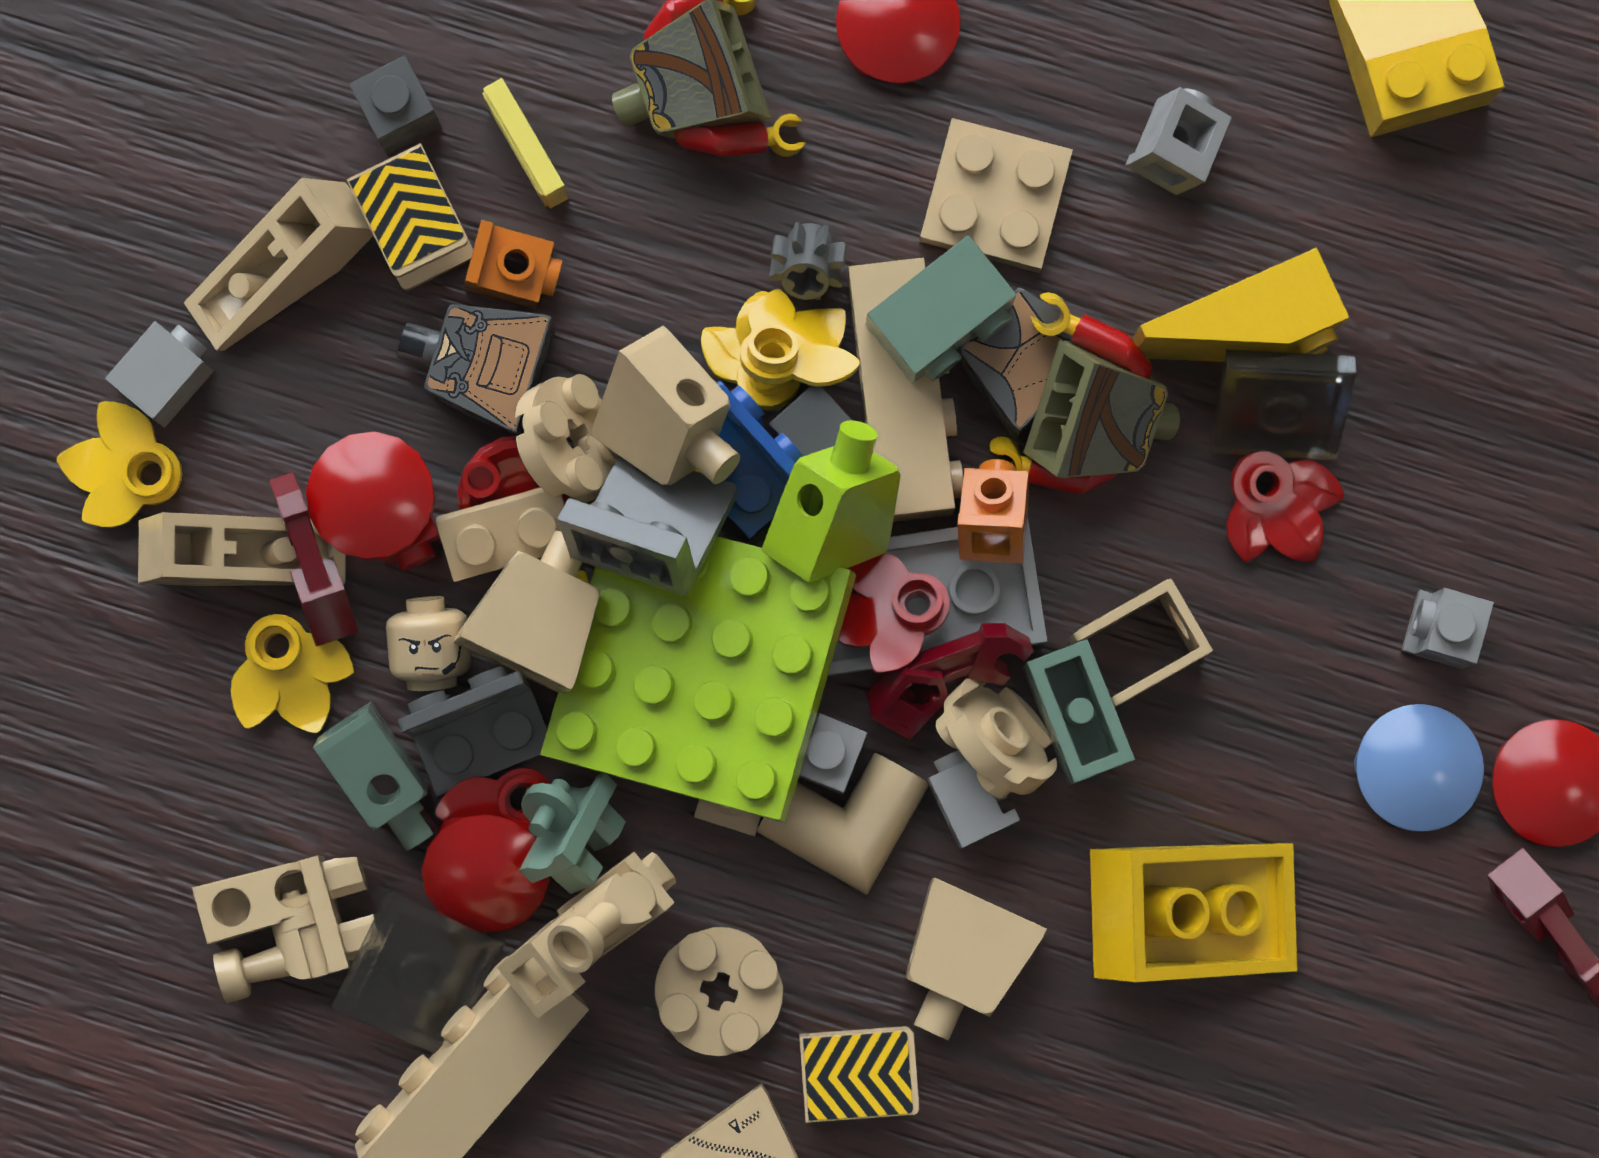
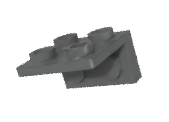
M618 456L595 502L589 505L568 498L557 520L570 558L687 597L738 496L735 484L728 481L713 484L706 476L697 471L689 473L672 485H661Z
M504 666L485 671L468 680L472 690L455 697H451V694L446 695L444 690L423 696L408 704L411 712L410 715L397 720L402 733L414 738L437 797L445 795L458 782L471 776L488 778L542 756L540 753L548 726L530 681L522 673L517 671L511 674L510 670L506 671Z

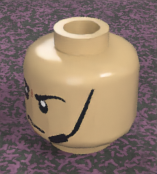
M442 596L407 599V611L393 615L386 622L388 660L391 674L399 680L406 681L407 689L411 691L441 690L457 686V677L466 673L472 663L471 651L454 643L457 633L467 621V616L458 609L445 608L444 597Z

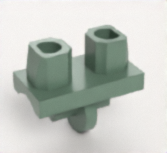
M601 773L596 776L593 784L589 787H570L566 781L555 779L552 784L539 783L527 789L522 799L521 807L524 815L531 822L528 827L529 831L534 836H537L519 871L531 883L551 876L568 893L572 894L588 888L596 882L603 866L585 846L588 843L596 851L609 846L619 837L626 821L608 803L617 784L607 774Z

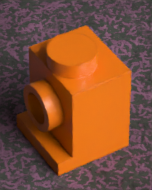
M481 220L463 290L536 309L541 293L553 296L562 264L561 259L551 257L554 242L495 226L492 222ZM512 253L521 254L527 260V270L521 274L510 273L504 266L505 257Z
M1000 459L984 461L980 464L979 469L964 468L961 506L957 524L959 560L1005 563L1024 562L1029 506L1028 471H1017L1012 463Z

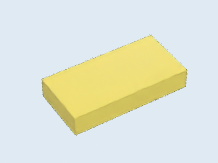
M503 78L484 87L482 95L489 111L544 206H548L551 209L569 199L564 183Z

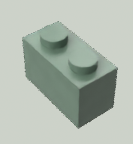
M967 235L868 312L865 325L912 384L925 374L933 382L962 359L957 349L968 340L977 335L982 342H985L1012 320L1007 310L1013 306L1017 294L971 237Z
M1088 639L1031 660L1022 667L1044 725L1052 739L1053 748L1068 786L1135 760Z

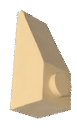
M301 178L185 300V306L216 351L226 350L339 272L374 236L346 182Z
M162 512L139 520L138 584L191 586L294 585L290 571L301 568L281 518ZM311 521L322 559L334 558L342 583L345 584V554L321 538Z

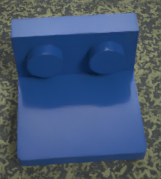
M719 380L717 384L727 394L731 405L719 437L740 454V461L737 467L725 480L735 484L738 496L727 517L751 541L772 522L792 468L799 458L803 457V454L783 433H780L775 439L768 434L762 427L764 424L761 418L764 415L762 409L741 386L738 385L730 392Z

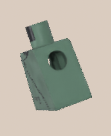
M372 701L318 737L313 747L372 831L387 822L403 847L408 851L425 841L438 830L419 801L427 795L428 785ZM378 775H390L399 788L390 795H380L370 781Z

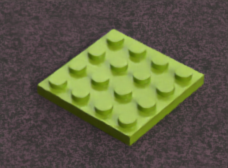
M718 536L687 597L595 566L590 585L599 589L600 593L577 678L572 690L565 694L558 691L540 755L786 823L856 574L851 570L838 567L833 574L808 583L763 553L761 547Z

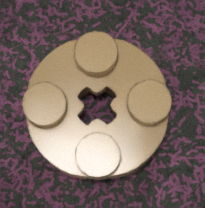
M577 374L571 378L554 377L529 389L520 398L516 406L515 418L524 414V433L516 437L520 457L535 482L545 492L555 498L566 494L577 501L587 503L597 498L619 455L597 441L590 434L602 399L599 397L594 382L582 374ZM569 436L571 437L574 444L573 449L566 440V438Z
M967 678L945 699L944 713L936 720L938 734L945 743L960 751L969 764L977 771L979 783L990 795L1002 799L1010 792L1020 795L1034 792L1054 774L1057 768L1056 758L1048 762L1044 750L1052 743L1047 728L1035 711L1009 688L1005 687L999 694H996L992 690L982 687L987 682Z
M712 927L687 935L669 950L664 957L655 982V999L663 1025L682 1045L705 1055L726 1056L749 1049L770 1031L778 1017L782 1004L783 984L776 961L759 940L746 932L728 927ZM718 972L726 973L730 976L729 987L738 990L737 999L735 1002L724 1001L720 1010L708 1007L709 996L700 992L703 980L714 981Z

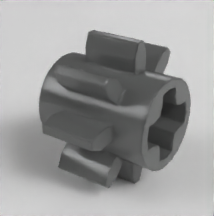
M795 222L794 228L788 234V238L781 235L774 236L769 278L775 281L782 280V285L787 291L788 297L803 300H821V296L827 291L829 285L838 288L842 287L847 245L845 242L834 243L833 236L828 230L829 226Z

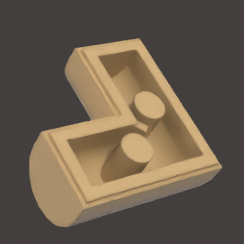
M874 753L843 808L797 782L786 823L764 817L756 832L867 895L929 787V783L895 762Z

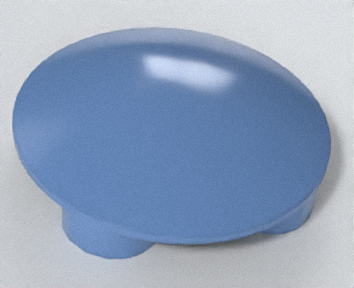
M1414 704L1402 706L1384 714L1368 729L1356 753L1354 770L1366 802L1383 820L1408 831H1432L1454 823L1470 809L1481 789L1484 764L1477 739L1461 719L1451 712L1436 706Z

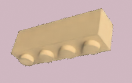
M924 257L848 266V286L857 359L860 361L858 369L865 423L872 426L878 433L874 452L896 465L901 473L893 522L950 516L955 509L954 499L961 498L963 471L961 461H949L946 439L948 436L957 435L953 398H941L939 378L932 382L927 374H925L912 384L865 325L868 312L925 269Z
M509 956L505 957L486 978L484 987L488 991L472 1009L466 1005L461 1007L447 1022L441 1032V1036L445 1040L428 1059L426 1056L421 1055L407 1068L398 1083L402 1090L388 1107L385 1108L379 1104L363 1119L355 1133L360 1138L355 1144L358 1158H462L584 1017L589 1008L582 998L574 992L537 1019L497 969V966Z

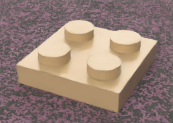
M952 118L919 242L950 249L969 235L988 260L1040 273L1073 149Z

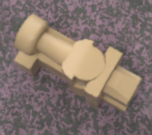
M633 852L599 877L592 886L583 889L556 910L559 916L547 923L497 966V969L538 1019L573 994L586 982L579 973L588 970L599 958L664 913L675 903L666 892L676 883L675 876L657 854L651 852L641 860Z
M317 855L297 862L192 887L207 944H217L259 930L272 928L276 946L246 958L236 948L213 954L217 981L227 1004L249 997L251 994V983L287 976L298 979L319 978L354 968V960L364 958L384 947L375 914L343 923L336 900L368 890L360 857L334 858L326 861L325 857Z

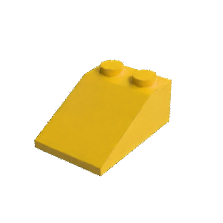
M1329 0L1370 138L1489 105L1505 87L1486 25L1474 0Z
M1316 247L1140 325L1132 340L1148 359L1274 364L1290 357L1293 366H1296L1328 351L1327 346L1338 340L1335 332L1346 322L1349 316Z
M1293 843L1090 849L1094 978L1147 982L1297 971Z

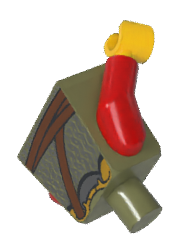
M666 0L645 30L643 42L632 48L630 52V60L638 83L619 90L612 95L613 107L620 122L625 127H630L650 118L652 127L657 135L676 139L679 145L686 150L720 157L764 153L767 146H770L780 156L790 157L796 155L806 144L804 142L787 144L779 135L780 127H794L801 124V118L795 114L781 116L772 127H765L764 123L761 122L771 118V114L737 16L751 12L756 6L757 0Z
M1048 292L1041 294L1040 298L1049 304L1060 307V316L1055 322L1050 324L1042 323L1037 318L1030 316L1033 325L1043 335L1054 336L1065 332L1071 335L1072 338L1070 342L1059 340L1023 452L1029 457L1021 456L1018 443L1008 437L992 439L989 447L990 451L994 454L1010 456L1013 459L1010 463L1016 467L1017 471H1028L1029 484L1073 494H1083L1115 478L1117 473L1138 472L1146 463L1153 439L1167 441L1176 435L1180 425V414L1174 404L1166 403L1168 397L1167 386L1151 377V361L1126 333L1086 314L1081 319L1070 314L1063 299L1057 294Z

